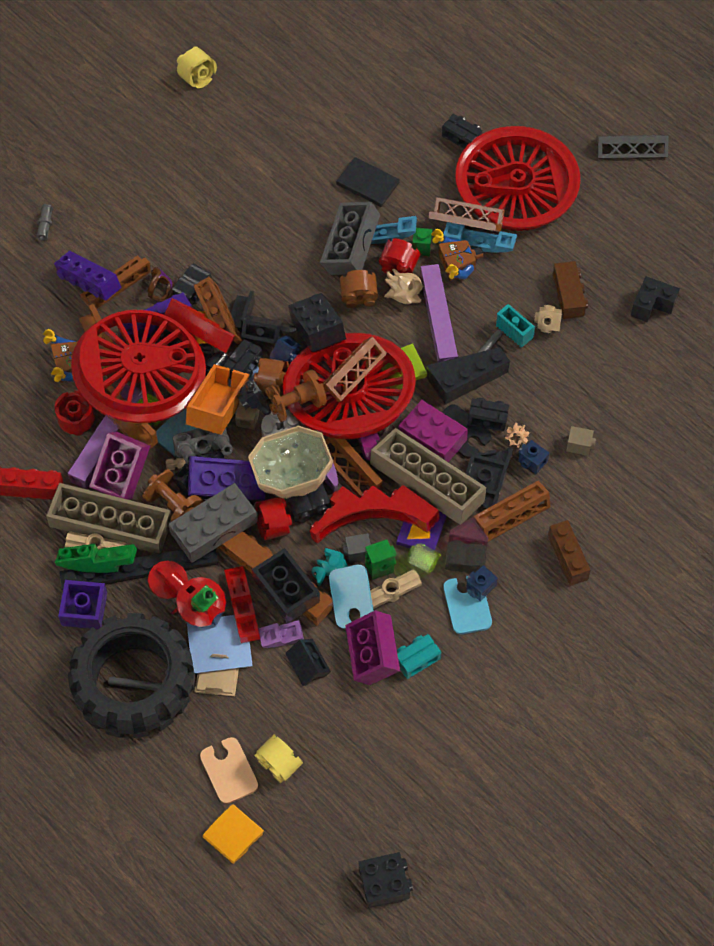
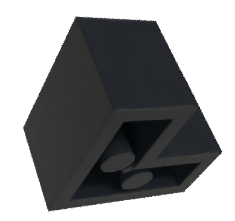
M645 276L634 301L631 317L648 322L653 309L671 314L680 288Z

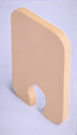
M227 738L221 741L223 747L228 751V756L223 760L215 758L212 746L205 748L200 754L201 761L218 798L224 804L235 802L254 793L258 789L256 777L238 740L235 738Z

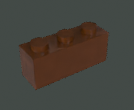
M576 261L554 263L552 274L560 309H562V318L583 317L585 310L588 309V300L583 295L585 288L584 283L580 282V268H577Z
M566 520L551 525L548 538L569 585L572 586L587 581L591 570L569 521Z

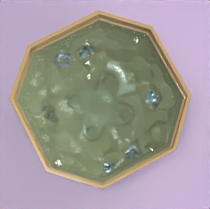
M301 426L262 437L248 456L258 487L266 493L275 494L286 499L293 496H305L307 493L316 491L333 465V460L323 434Z

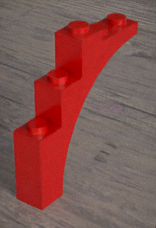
M404 485L396 489L392 493L391 498L375 486L365 490L361 498L342 486L331 495L330 502L332 508H328L324 516L312 525L310 533L312 540L318 544L328 534L338 528L355 521L370 518L401 520L428 532L440 520L439 510Z

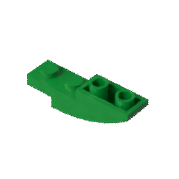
M95 544L65 547L59 549L55 564L66 569L82 572H118L120 565L133 564L137 549L134 544L98 549Z

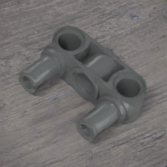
M197 428L173 436L175 456L183 458L188 465L189 457L195 456V454H205L212 449H220L223 455H229L233 451L226 428L222 435Z

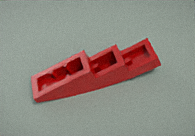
M174 298L171 299L164 314L177 321L191 334L227 353L235 337L234 334L220 328L219 324L206 318L205 314Z
M244 566L226 569L224 572L240 642L245 643L259 640L260 633Z

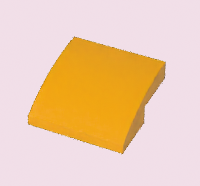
M232 804L208 828L202 837L234 864L263 835L264 830Z

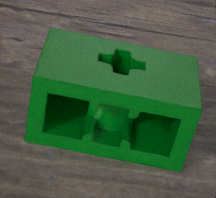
M388 539L365 547V565L372 580L394 573V565H396L395 556L397 554L394 546H390Z

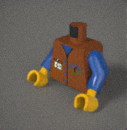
M435 229L431 233L432 236H435L432 239L433 243H440L438 255L449 281L456 278L467 279L475 270L476 259L483 258L481 247L471 249L468 241L451 239L444 236L440 229Z
M50 329L45 330L43 342L49 344L52 341L51 348L56 364L51 375H55L54 381H60V383L66 381L74 382L71 372V361L77 342L59 337Z

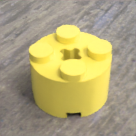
M193 47L177 59L178 75L192 87H205L211 82L212 74H215L217 71L216 62L198 47Z
M275 734L254 755L266 770L269 768L274 778L280 783L286 781L303 764L299 757L295 758L293 756L294 751L278 736L276 737Z

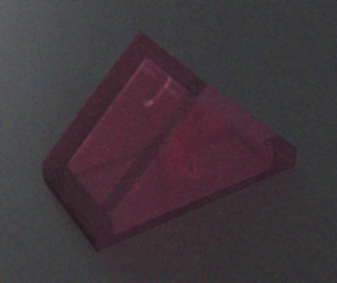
M474 518L450 530L449 543L487 550L489 538Z

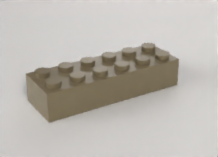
M396 428L371 450L370 465L400 485L406 486L460 525L485 501V486Z
M62 483L58 485L46 516L49 526L52 528L87 535L97 533L103 538L126 542L127 545L134 544L137 549L157 554L162 552L172 518L171 511L168 509Z

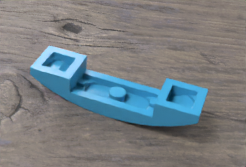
M417 217L399 218L398 223L377 225L371 244L386 243L387 240L390 239L392 241L393 238L404 239L415 234Z
M447 222L444 230V236L461 241L466 240L469 242L471 249L481 247L483 252L513 251L517 234L499 231L498 235L468 230L465 229V225Z

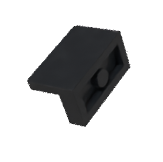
M250 291L248 297L240 295L236 297L231 315L240 332H242L243 319L247 315L252 314L255 304L254 291Z
M300 639L286 652V656L303 686L308 685L315 677H325L331 672L313 639Z

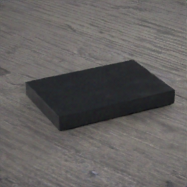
M356 157L353 158L336 181V185L380 207L383 206L400 183V179Z

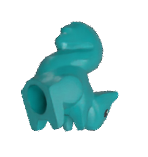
M325 548L326 560L317 559L319 566L313 567L311 573L316 579L318 586L322 584L326 576L330 575L331 571L348 567L345 556L341 552Z

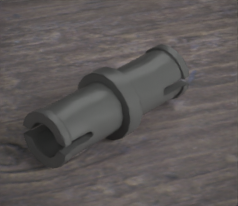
M48 204L42 205L41 215L37 222L39 226L36 238L41 241L48 239L49 227L52 226L51 215L53 207Z

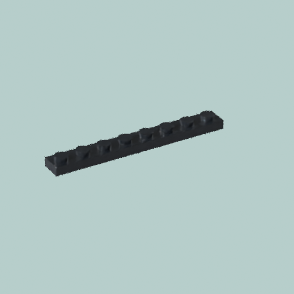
M216 548L193 563L183 550L137 557L134 559L133 564L120 565L118 572L93 573L71 569L59 571L62 592L65 580L105 583L106 585L148 577L153 566L162 561L176 562L184 570L218 565Z

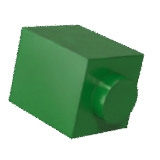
M416 228V233L413 234L412 249L416 250L417 248L420 251V256H430L432 229Z

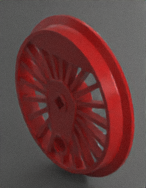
M507 126L481 134L466 146L456 166V185L465 203L481 205L479 201L492 197L493 199L484 206L493 207L501 199H504L498 208L504 210L509 200L512 199L509 218L503 217L502 229L531 230L553 222L572 206L580 187V170L571 151L554 136L530 127ZM511 145H521L519 162L514 160ZM499 146H507L510 163H507L498 149ZM525 146L534 147L535 149L527 163H524ZM492 149L502 165L498 164L485 152ZM539 151L545 152L546 156L531 167ZM478 157H481L493 168L480 164L475 160ZM548 162L547 168L537 171ZM472 167L482 172L477 174L468 171ZM467 179L474 180V184L468 185ZM546 191H552L555 193V195L550 194ZM540 197H543V198H545V199H547V200H550V201L556 203L557 206L554 207V208H552L548 203H546V202H545L543 199H541ZM523 199L535 217L527 218ZM516 200L519 201L522 219L513 218ZM532 200L545 209L547 213L541 215ZM480 209L473 211L479 218L483 216ZM492 212L488 215L491 222H498V212Z
M126 310L111 314L86 330L74 348L71 372L79 393L97 411L120 421L151 423L173 417L187 408L205 379L206 364L204 354L198 342L177 321L153 311ZM132 323L134 343L123 324ZM137 323H146L142 342H139ZM150 325L159 326L151 340L146 343ZM117 326L126 343L110 328ZM165 329L172 332L159 343L155 344V342L158 340V338ZM104 332L117 345L99 337V335ZM177 337L182 341L172 346H166ZM99 345H101V346H103V347H105V348H107V349H109V350H111V351L99 349ZM188 348L190 353L187 354L184 349ZM100 356L107 357L110 359H100ZM186 361H193V367L186 366ZM117 372L103 382V376ZM184 372L192 374V376L187 380L177 375V373ZM124 376L111 396L105 393L104 389ZM163 377H167L184 387L178 391ZM154 380H157L173 396L164 399ZM131 381L127 402L116 399L126 383ZM145 382L150 384L158 399L157 402L148 403ZM136 383L141 385L143 403H131Z
M345 333L346 340L313 353L307 347L298 354L287 368L283 380V395L294 391V387L303 380V373L311 368L327 379L364 340L372 336L386 351L387 354L342 401L338 402L329 391L325 392L327 403L324 406L326 407L314 417L309 414L324 406L317 408L314 404L302 408L299 402L287 406L291 414L300 423L311 430L321 432L323 436L337 439H355L377 433L393 423L405 410L413 397L416 377L409 357L393 342L365 333ZM372 347L370 349V357L378 356L379 353ZM325 360L332 370L331 373L319 366L318 363ZM366 360L361 367L359 365V369H366ZM387 363L393 365V367L376 374ZM348 372L347 381L353 382L355 380V372ZM397 372H399L400 375L402 376V377H397V378L382 380V379L387 378V377H389V376H391V375H393V374H395V373H397ZM319 377V379L316 380V381H317L319 384H321V383H323L326 379H323V378H320V377ZM336 384L333 387L339 395L343 393V384ZM403 384V388H402V389H387V388H385V387H390V386H395V385ZM381 396H399V398L395 401ZM374 402L389 406L391 408L389 410H384ZM364 404L372 410H374L376 413L370 414V412L367 410ZM357 406L360 408L364 415L358 416L356 409ZM344 407L342 419L336 420ZM335 408L327 422L320 421ZM349 408H352L354 417L348 418Z

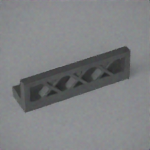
M596 136L598 158L668 157L669 136ZM623 143H627L631 148L626 154H622L618 150ZM640 143H644L648 149L644 153L639 154L635 148ZM657 143H664V153H656L652 148ZM602 144H610L614 148L609 154H602Z

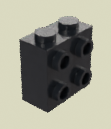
M400 852L358 861L368 908L410 899V892L413 891L411 879L406 878L405 871H408L405 858H401Z

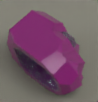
M378 433L358 438L366 461L371 460V450L380 442Z

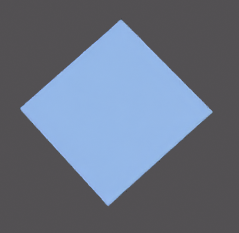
M234 615L222 616L217 626L211 624L210 626L198 627L187 622L189 648L195 674L252 666L250 642H240ZM221 654L227 655L229 658L211 657V655Z

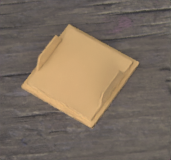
M211 655V657L229 658L227 655ZM239 668L198 673L195 692L235 697Z

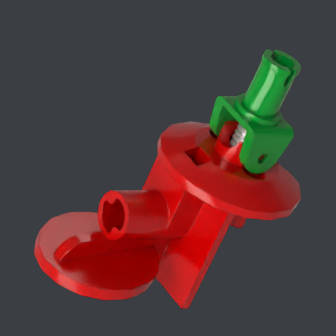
M173 561L159 562L150 570L147 580L150 590L159 598L173 599L177 597V607L171 613L174 615L178 611L183 620L190 625L198 627L210 626L215 616L225 611V594L219 584L213 580L198 577L188 581L184 568ZM191 607H194L197 612L192 611Z

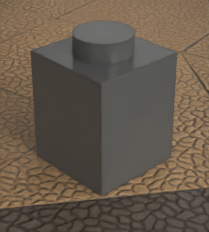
M369 534L345 537V545H342L343 555L348 556L349 563L365 560V547L371 545Z

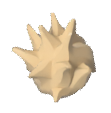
M393 269L394 276L387 272L389 279H385L391 289L384 297L387 299L393 298L403 304L421 302L418 294L424 286L417 275L413 273H399L396 269Z

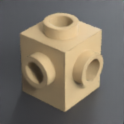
M552 305L540 307L539 312H535L534 323H538L537 329H541L542 332L551 333L552 330L559 331L562 309H555V306Z

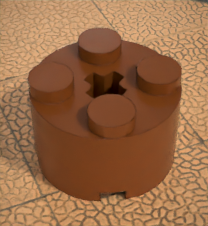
M354 270L347 272L346 277L343 278V275L340 277L341 298L347 308H355L358 304H364L365 306L375 305V300L378 298L375 273L372 272L371 275L368 274L367 270Z
M260 358L259 371L255 373L253 381L264 396H267L265 389L270 386H274L279 395L283 396V380L289 363L282 360Z

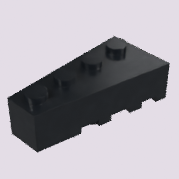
M498 347L427 365L426 378L446 405L508 373L510 360L503 350Z

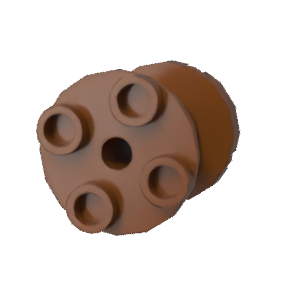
M312 369L304 372V383L295 386L294 391L283 396L279 395L274 386L265 389L268 398L272 402L270 410L273 415L277 414L280 422L287 420L285 407L293 403L299 402L303 404L312 401L317 408L326 405L325 390L322 383L319 384L316 381L319 379L316 372Z
M167 469L157 476L155 474L149 479L148 483L150 485L142 497L146 501L151 502L162 496L168 502L167 507L173 512L172 522L204 501L198 495L186 498L182 493L176 494L169 487L173 482L172 477L174 474L170 469Z

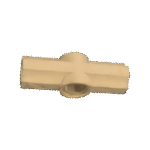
M72 531L67 533L65 547L100 544L97 547L98 549L127 545L126 542L103 538L97 533L87 535Z
M413 569L395 579H386L382 585L370 590L373 609L387 602H395L401 595L421 586L422 582L417 572ZM394 588L396 591L388 592L387 589Z

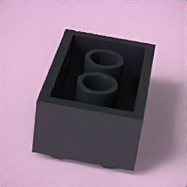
M322 293L288 305L291 322L312 353L346 340L343 321Z
M285 548L252 569L253 580L287 624L320 602V592Z

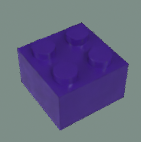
M65 580L58 616L61 625L79 628H101L107 598L105 583Z

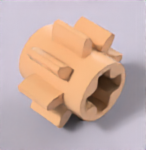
M515 423L513 429L511 427L507 428L509 434L505 436V439H509L510 446L517 445L519 448L521 443H527L528 440L525 437L529 435V432L525 431V425L518 426Z

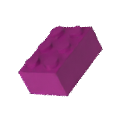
M423 400L416 405L399 425L401 432L447 462L453 458L467 441L468 429Z
M119 432L107 433L89 487L107 495L132 500L150 445Z
M374 610L345 625L354 681L372 685L400 671L391 615Z

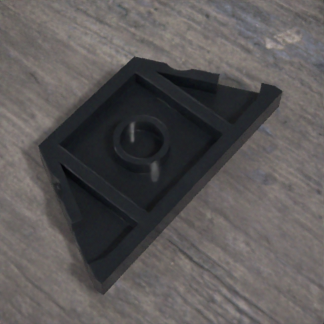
M511 447L505 451L496 452V450H490L485 453H472L465 474L486 487L485 501L481 505L485 509L498 502L513 453V448Z

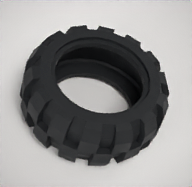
M127 613L126 619L117 620L115 615L102 620L103 626L96 630L92 627L81 637L82 645L74 648L69 661L71 667L68 673L69 689L77 709L81 711L84 719L95 729L103 728L107 735L123 738L124 734H133L134 738L149 736L148 731L157 727L162 731L174 723L173 717L177 713L182 714L190 702L189 694L194 689L195 673L193 661L185 639L178 630H171L168 622L156 616H152L151 620L145 619L143 613ZM129 649H143L155 653L166 663L168 668L162 685L151 696L137 702H118L106 697L97 688V678L101 668L115 654Z

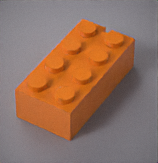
M214 364L187 406L186 425L222 435L239 406L240 401L237 397L242 395L241 390L245 383L249 381V374L233 370L231 386H228L230 369Z

